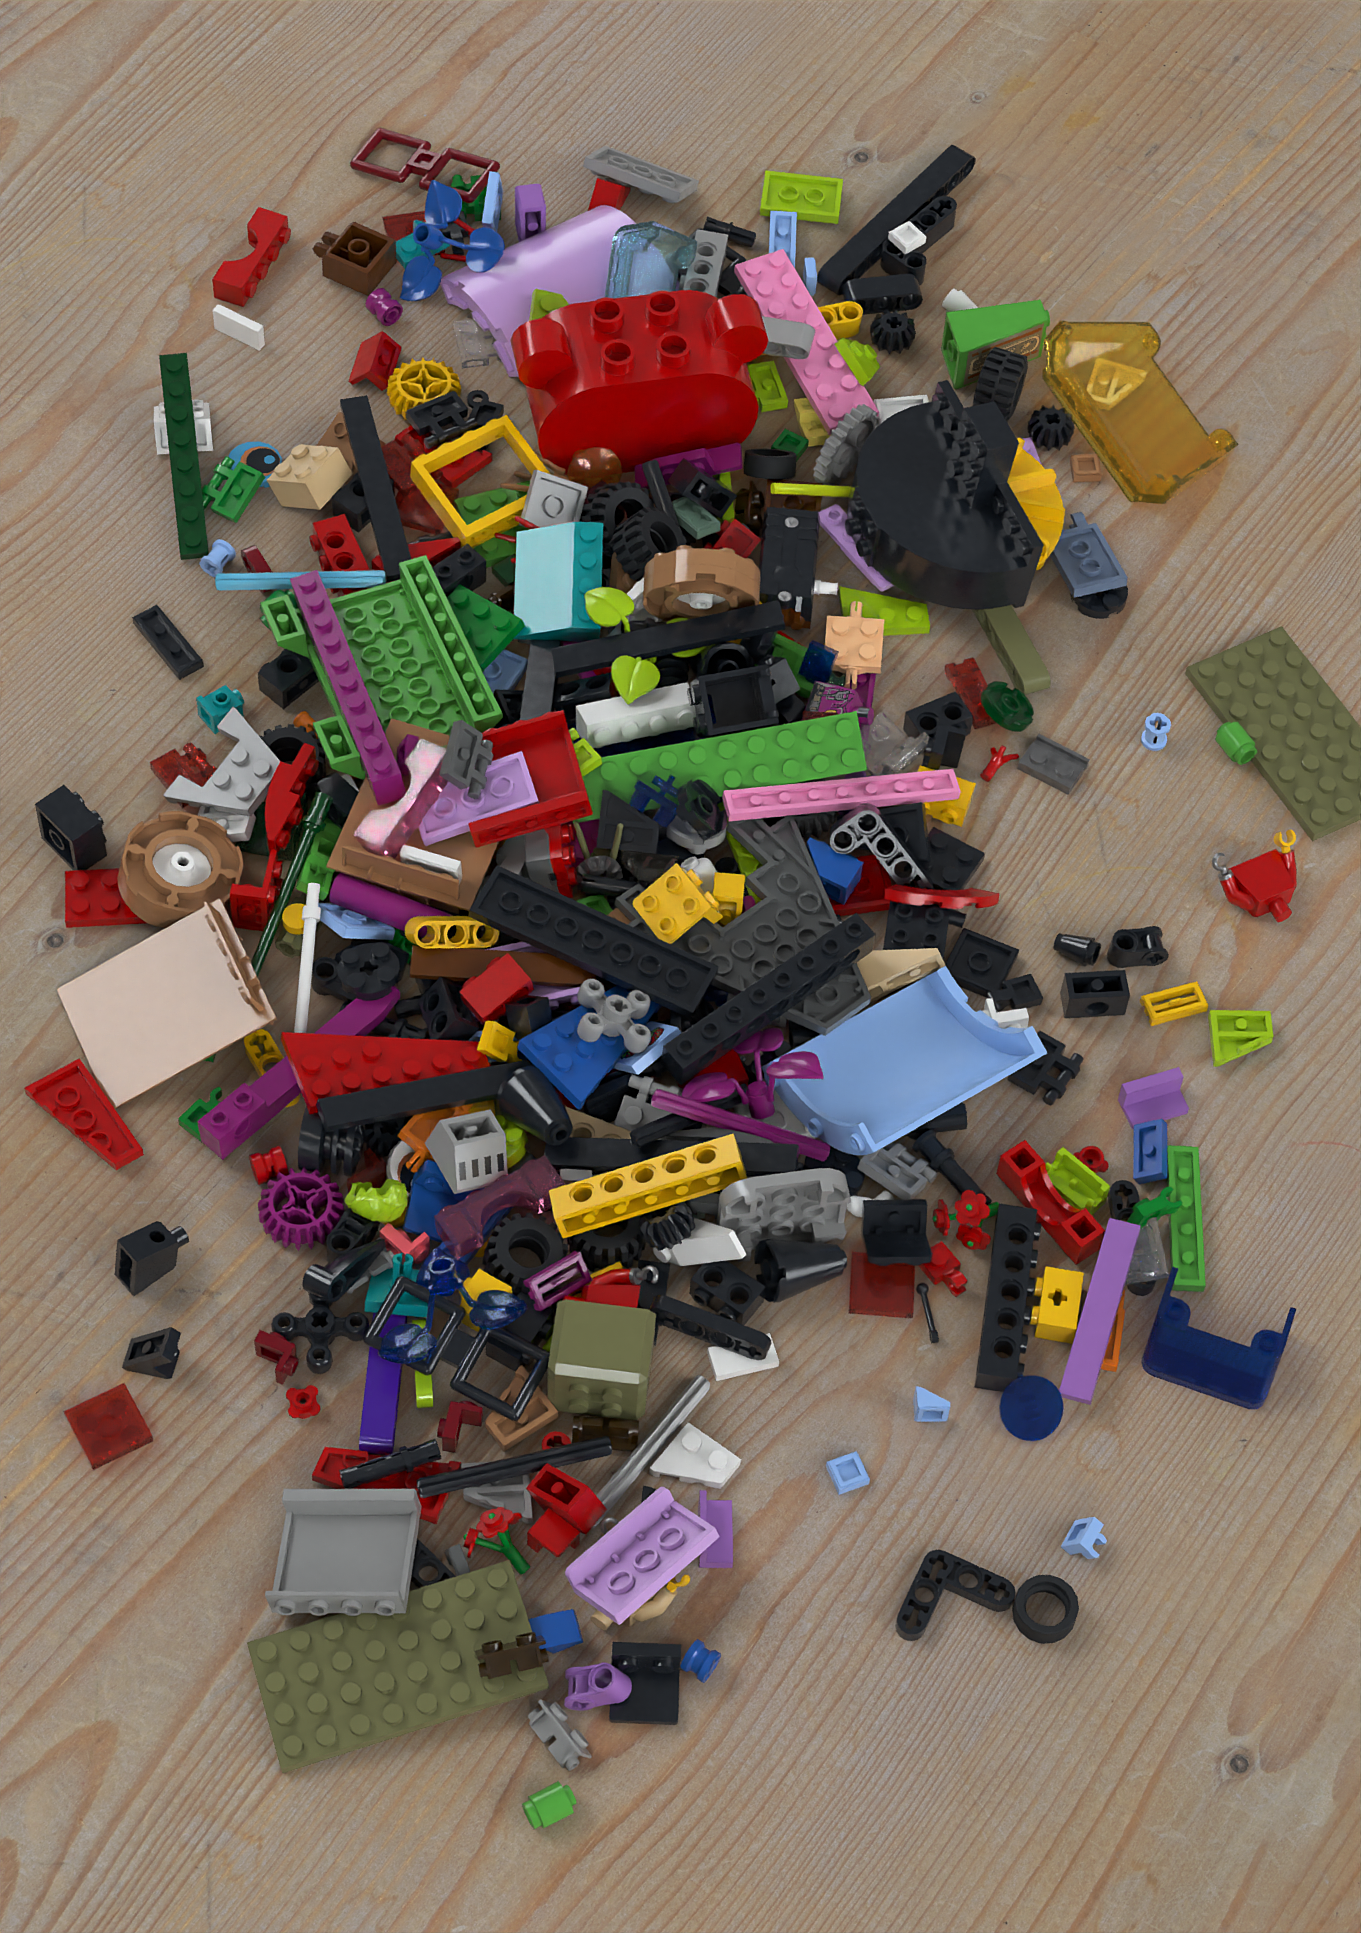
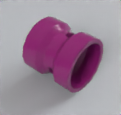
M384 288L373 291L365 303L367 310L371 314L377 315L378 321L384 326L394 324L399 320L403 312L401 304L397 300L392 299L390 293Z

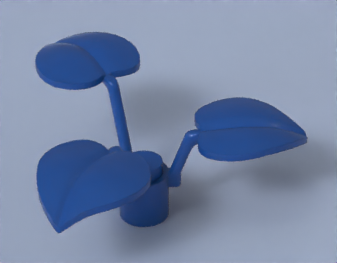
M436 180L431 181L425 204L426 223L418 224L413 231L414 241L422 246L421 251L425 252L427 257H414L405 268L400 298L406 301L424 300L433 295L441 283L442 272L438 267L433 266L435 258L430 250L440 248L443 243L468 250L466 263L475 272H487L492 269L503 256L505 250L504 240L501 235L487 227L478 228L471 233L470 245L443 237L439 229H446L449 222H454L459 217L462 209V199L455 189Z

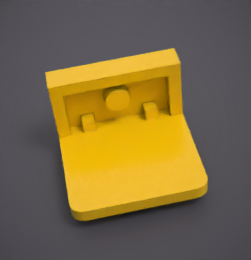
M678 863L633 900V907L657 938L669 944L674 943L703 917L713 924L723 917L717 909L720 903L709 890L705 893L700 887L703 883L701 878L693 869L686 871Z

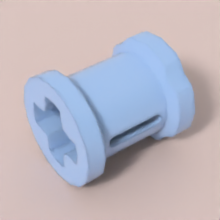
M220 539L212 544L213 549L207 556H203L199 562L203 571L212 577L222 573L226 563L236 557L235 549L228 542Z
M1153 713L1145 720L1146 730L1142 733L1141 743L1148 750L1159 751L1166 746V733L1170 731L1171 721L1164 714ZM1155 736H1157L1156 743H1153Z

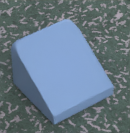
M916 1386L913 1397L914 1420L916 1422L947 1421L950 1402L922 1387Z

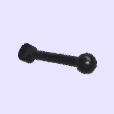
M919 1283L916 1291L921 1295L929 1328L931 1343H938V1332L935 1330L927 1297L929 1287L925 1283Z

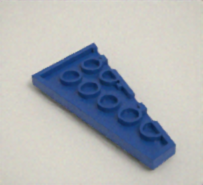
M617 985L604 992L607 998L611 995L627 998L631 991ZM651 1001L648 1012L643 1018H631L634 1024L646 1026L649 1019L654 1013L658 1012L662 1005ZM582 1005L520 1039L517 1047L578 1110L581 1109L591 1092L593 1093L603 1077L612 1070L627 1050L621 1034L616 1037H609L602 1033L595 1042L582 1040L577 1033V1027L581 1018L586 1013L597 1014L594 1008H586Z

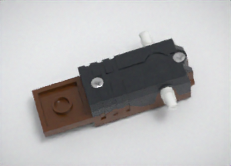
M767 479L759 560V601L763 604L779 600L782 614L784 615L785 627H791L793 630H800L801 628L810 629L814 594L837 595L838 583L815 580L820 527L818 512L821 511L822 496L772 494L771 484L823 485V483Z

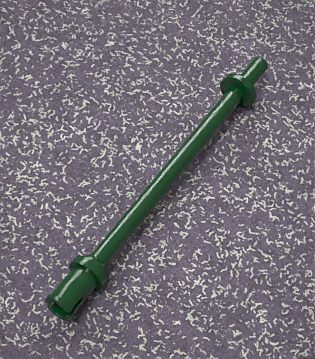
M315 793L308 814L302 818L301 822L305 830L251 960L257 977L262 969L281 922L283 911L287 907L314 837L320 831H324L326 827L324 821L334 799L325 793Z

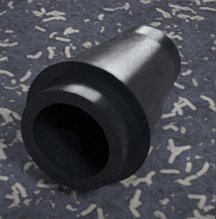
M1059 933L1055 939L1053 949L1083 966L1087 964L1093 966L1099 957L1101 944L1095 942V938Z

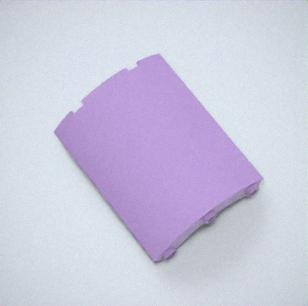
M600 205L505 248L503 256L487 272H475L469 266H465L443 276L440 283L448 304L456 305L463 310L467 308L472 310V318L479 324L484 332L489 330L494 336L496 342H494L493 346L509 377H519L510 340L513 332L520 325L529 321L532 293L535 289L562 294L570 305L596 301L605 297L614 299L646 295L656 291H679L680 284L677 279L673 278L664 259L652 243L648 232L645 229L642 230L622 211L607 205Z

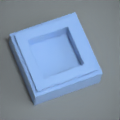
M805 258L803 283L811 296L816 294V262L814 258Z
M857 1451L826 1462L827 1471L838 1495L869 1484L870 1478Z

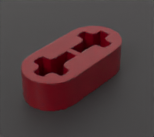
M253 545L241 550V558L248 573L272 572L257 546ZM260 590V592H261L262 594L271 591V590Z

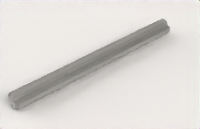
M701 1375L695 1376L597 1494V1497L607 1510L592 1528H595L709 1391L710 1382Z

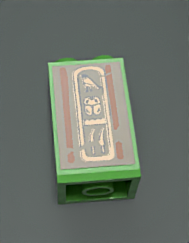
M1041 300L946 312L941 351L954 389H960L978 381L986 357L994 347L1027 356V361L1041 357L1043 345L1047 343L1046 327L1050 326L1049 312L1044 310Z

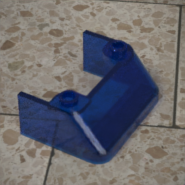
M1172 1267L1141 1359L1143 1369L1151 1376L1246 1409L1262 1407L1270 1392L1297 1309L1290 1307L1280 1333L1272 1330H1261L1254 1335L1250 1347L1187 1326L1191 1315L1189 1306L1183 1300L1170 1296L1178 1272V1268Z

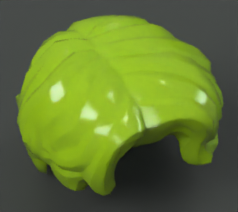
M386 1179L381 1188H373L370 1182L352 1183V1188L345 1198L346 1205L354 1213L371 1221L384 1223L392 1222L400 1217L408 1202L405 1184L394 1179Z

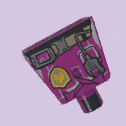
M815 681L801 721L857 711L859 724L871 725L874 719L873 708L863 707L859 695L854 689Z

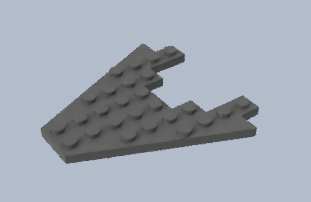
M792 815L786 816L771 827L762 819L730 821L726 830L763 865L747 876L745 884L761 901L724 927L720 926L717 922L713 924L703 917L671 944L719 966L718 973L711 985L735 996L839 925V921ZM638 883L617 897L615 906L631 921L627 925L657 938L633 907V900L645 890ZM857 963L781 1016L826 1036L870 1003L871 995Z

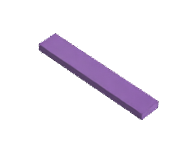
M1112 1218L1108 1220L1059 1389V1397L1091 1405L1141 1225Z

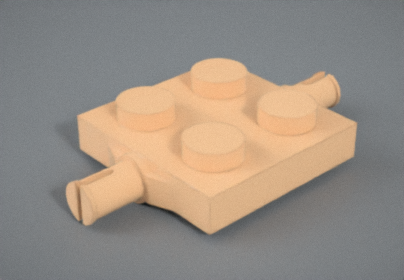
M856 601L850 604V616H827L823 670L839 671L846 674L845 688L849 689L850 680H852V689L857 688V675L863 673L881 674L884 619L861 617L863 604L859 601L857 611H855Z

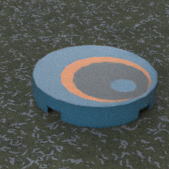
M259 441L238 445L228 456L235 461L231 468L233 471L240 461L262 472L265 479L260 487L264 486V488L270 487L267 479L272 475L276 466L282 463V457L277 449L270 444Z

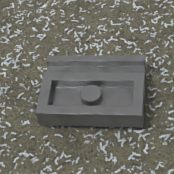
M1038 734L1034 743L1032 742L1018 762L1017 769L1069 795L1082 776L1083 771L1087 769L1090 759Z

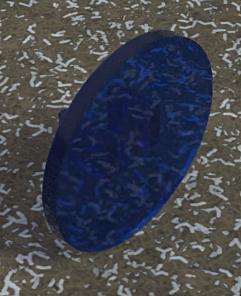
M1026 1375L1012 1381L1004 1390L999 1404L1000 1418L1004 1427L1013 1436L1026 1441L1041 1440L1053 1433L1061 1422L1064 1410L1063 1399L1058 1388L1048 1379L1037 1375Z

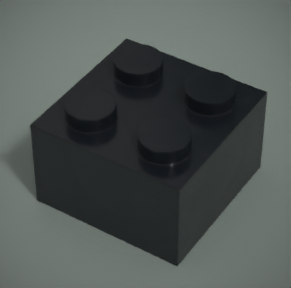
M62 785L35 803L41 838L72 870H87L107 856L105 846L107 839L102 829L104 822L95 810L90 811L85 806L84 800L77 792L72 793L65 785Z

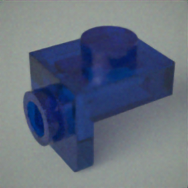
M812 640L809 643L798 674L805 676L806 680L812 684L815 681L827 683L833 677L834 672H832L839 651Z

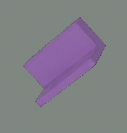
M1179 1067L1122 1084L1118 1101L1132 1129H1134L1135 1124L1161 1118L1168 1120L1188 1113L1189 1107L1180 1091L1184 1077Z
M700 1490L698 1517L714 1526L719 1534V1538L699 1555V1568H733L732 1500H707L706 1490Z

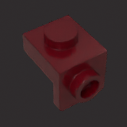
M259 1330L254 1339L256 1355L277 1363L275 1368L276 1382L283 1385L287 1376H293L298 1367L299 1358L296 1355V1346L276 1332L267 1333Z
M450 1401L446 1419L440 1418L437 1438H442V1451L456 1452L462 1424L482 1426V1407L470 1401Z

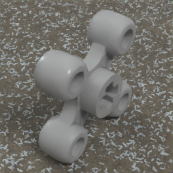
M595 979L585 980L577 994L578 1002L586 1008H594L597 1014L590 1012L581 1018L577 1027L578 1036L586 1042H595L602 1033L609 1037H616L621 1034L624 1038V1045L630 1052H643L649 1045L651 1032L645 1025L634 1024L631 1018L641 1019L646 1015L651 1003L650 997L639 990H634L628 994L627 998L619 995H611L607 998L601 982Z

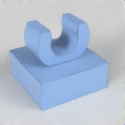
M1096 1517L1075 1520L1061 1548L1069 1555L1082 1553L1087 1559L1098 1558L1099 1554L1093 1549L1092 1545L1094 1543L1102 1545L1107 1542L1105 1536L1100 1533L1104 1524Z

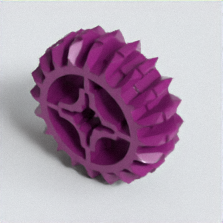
M291 1167L288 1176L279 1172L277 1181L269 1179L267 1183L268 1189H262L261 1200L258 1202V1211H260L258 1214L259 1221L263 1224V1230L266 1235L271 1234L274 1243L282 1240L285 1248L291 1243H295V1248L298 1251L302 1247L301 1244H307L311 1250L314 1247V1241L324 1245L326 1242L325 1235L328 1236L345 1212L343 1206L344 1198L339 1192L337 1183H331V1178L328 1174L320 1177V1172L317 1169L309 1174L304 1167L301 1173H295V1170ZM287 1197L288 1202L282 1206V1210L276 1212L280 1202ZM326 1204V1210L316 1220L315 1214L320 1211V1207Z

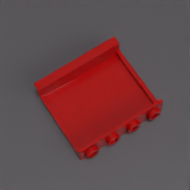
M563 710L547 712L542 716L529 720H519L501 728H490L482 733V740H489L493 743L491 752L494 756L492 761L520 751L523 752L539 803L468 823L476 848L593 815Z

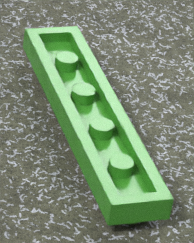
M1167 1145V1187L1174 1189L1167 1198L1168 1201L1173 1203L1179 1200L1183 1202L1177 1212L1168 1214L1172 1290L1204 1292L1206 1281L1199 1149L1193 1146Z

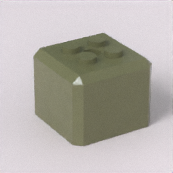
M567 1299L557 1302L548 1362L547 1398L557 1411L627 1420H638L645 1415L654 1349L656 1314L648 1309Z

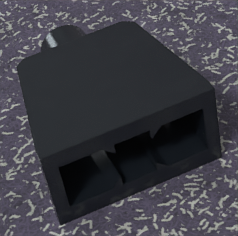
M156 1221L118 1239L114 1275L133 1296L139 1294L175 1268L178 1248L189 1242L186 1231L181 1226L169 1231L162 1222Z

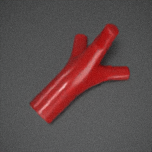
M1001 745L998 752L995 747H992L990 749L991 759L980 774L981 778L989 782L1002 765L1010 760L1018 759L1019 755L1008 754L1003 756L1006 750L1004 745Z

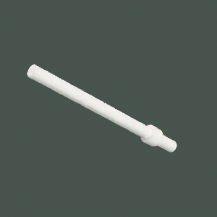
M308 883L306 906H303L302 909L304 931L294 1033L307 1032L316 925L320 921L321 908L318 907L320 884Z

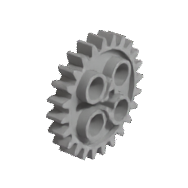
M859 404L857 408H852L850 414H845L843 421H838L837 428L835 430L832 429L831 436L825 440L822 449L819 451L821 455L816 459L817 464L813 468L815 470L813 476L816 482L823 483V485H839L842 478L845 479L849 471L853 472L854 465L858 463L865 441L878 426L876 423L878 420L877 412L865 404L862 406Z

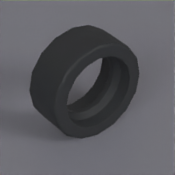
M749 449L744 454L743 472L745 475L755 478L790 479L795 477L797 456L794 452L780 449Z
M1036 1575L1026 1580L1018 1589L1012 1608L1014 1623L1018 1630L1029 1640L1041 1644L1055 1643L1064 1639L1073 1629L1079 1611L1078 1597L1073 1588L1063 1579L1053 1575ZM1043 1592L1055 1595L1065 1606L1064 1619L1055 1626H1044L1033 1621L1026 1612V1603L1031 1595Z

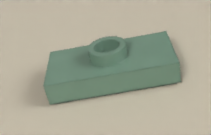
M686 496L672 501L679 525L695 539L698 540L720 531V521Z

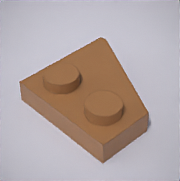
M523 1365L518 1367L513 1381L508 1389L505 1388L499 1398L510 1405H513L529 1376ZM538 1386L518 1421H512L492 1410L485 1421V1428L503 1452L557 1419L558 1411Z

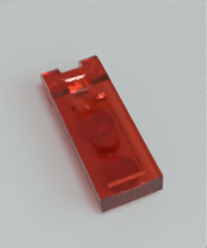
M973 657L968 658L963 663L957 665L954 662L946 664V677L951 681L955 691L972 713L974 729L997 724L982 706L981 694L986 688L987 683Z

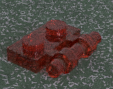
M406 434L401 441L404 443L402 447H400L395 439L381 447L389 478L394 481L395 488L403 497L418 490L410 478L412 462L410 457L416 458L419 455L427 454L423 450V444L418 439H414L411 434ZM438 469L430 473L434 480H438L443 475V472Z
M191 742L183 747V751L186 754L182 756L176 749H173L150 762V769L166 789L171 786L178 775L203 787L217 768L216 766H211L206 760L207 756L202 749L196 748ZM190 767H197L200 772L195 774ZM178 802L182 809L189 805L188 803Z

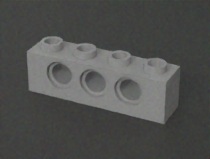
M697 229L695 240H689L687 255L691 257H685L683 273L686 276L681 275L679 290L700 291L717 297L726 257L727 234Z

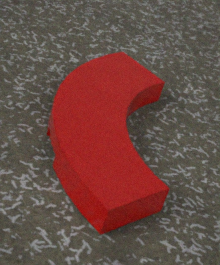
M895 884L885 889L884 899L917 906L937 904L940 908L963 909L964 906H972V903H975V908H986L998 904L1000 893L976 888L933 890Z

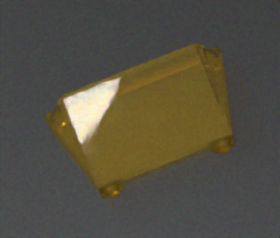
M1060 320L1044 339V351H1047L1046 368H1043L1042 379L1061 406L1065 408L1066 413L1072 414L1073 423L1130 502L1166 504L1221 464L1239 445L1226 429H1216L1210 435L1205 431L1153 359L1160 349L1161 340L1149 322H1067Z

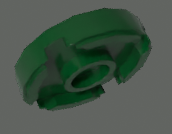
M994 681L988 684L981 694L982 706L993 721L1010 731L1021 732L1027 729L1033 721L1032 716L1034 714L1033 707L1028 698L1020 690L1008 688L1006 682Z

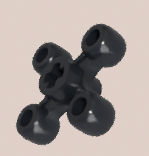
M308 1292L309 1301L313 1309L309 1310L306 1317L297 1318L290 1313L282 1312L273 1318L271 1328L272 1332L284 1336L287 1341L298 1336L307 1338L310 1344H312L306 1355L307 1366L315 1374H324L329 1371L333 1362L332 1353L328 1345L338 1336L347 1337L355 1342L362 1341L369 1327V1321L360 1312L350 1313L347 1317H336L329 1310L333 1302Z

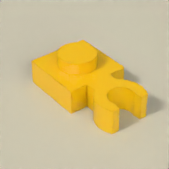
M485 1021L477 1050L498 1062L512 1063L522 1061V1059L517 1057L519 1041H513L515 1032L495 1021Z

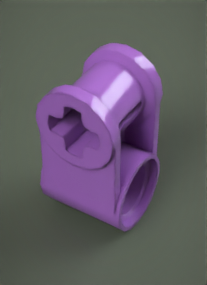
M606 1662L585 1667L568 1668L565 1671V1678L568 1680V1696L564 1700V1706L571 1710L583 1711L598 1706L623 1702L631 1693V1680L626 1674Z

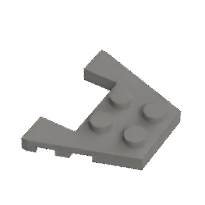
M232 707L217 728L221 734L238 743L203 787L178 775L163 795L168 802L177 804L178 801L188 803L192 807L200 808L201 806L215 808L216 811L252 816L266 798L272 777L280 760L239 711Z

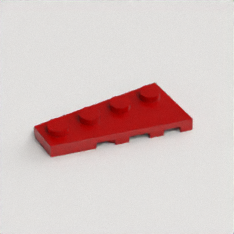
M80 1058L24 1088L27 1096L115 1170L144 1155L142 1147Z
M324 1447L312 1473V1481L335 1489H344L339 1470L383 1456L370 1455L368 1451ZM429 1462L413 1468L414 1471L406 1473V1471L352 1489H415L422 1506L420 1519L437 1524L450 1492L421 1498L417 1490V1479L461 1469V1462Z

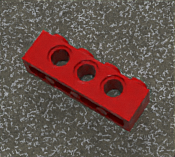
M345 514L312 523L313 535H310L309 539L313 551H318L320 554L319 563L322 571L370 570ZM330 588L333 594L337 593L338 597L368 589Z

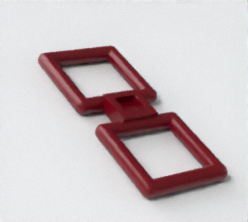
M378 128L351 160L350 167L354 170L398 183L405 182L411 173L420 175L423 178L419 181V187L425 191L429 190L431 181L435 180L450 159L484 168L486 170L468 192L453 188L460 194L463 202L473 203L487 186L489 171L498 172L500 164L495 160L453 148H446L442 154L429 151L431 144L428 141L384 128ZM382 139L417 149L400 171L364 161Z

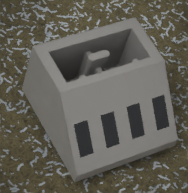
M491 1109L439 1120L425 1142L426 1147L454 1194L505 1183L508 1179L506 1134Z

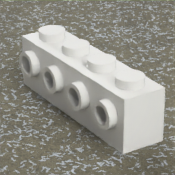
M686 682L653 689L630 704H627L620 696L577 705L576 730L581 739L585 738L593 748H601L605 745L629 742L633 739L657 736L661 733L693 727V717H696L695 706H690L688 701L687 688L690 687Z

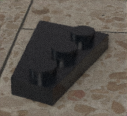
M920 802L879 809L914 857L919 861L931 863L925 804ZM847 814L836 816L837 821ZM839 832V842H848L851 839V835L847 832ZM887 837L881 838L877 842V846L882 849L890 848L893 845V841ZM866 843L855 848L872 852Z

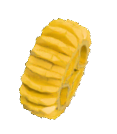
M422 357L421 361L416 362L412 358L410 364L402 362L400 368H394L393 375L388 380L387 396H389V403L394 408L396 415L402 414L405 421L407 420L406 410L452 391H455L460 397L461 385L458 374L454 373L452 367H446L444 361L436 363L434 358L431 361H425L424 357Z

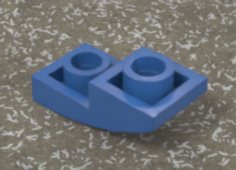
M574 1609L528 1619L532 1632H535L536 1636L542 1635L545 1639L546 1644L540 1645L539 1649L546 1648V1651L554 1654L583 1643Z

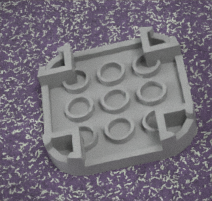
M819 1168L739 1180L722 1190L719 1196L716 1225L735 1232L746 1253L742 1259H738V1262L750 1261L751 1251L756 1249L758 1242L761 1240L779 1239L825 1243L834 1238L843 1240L846 1235L844 1225L847 1203H852L846 1176L839 1170Z

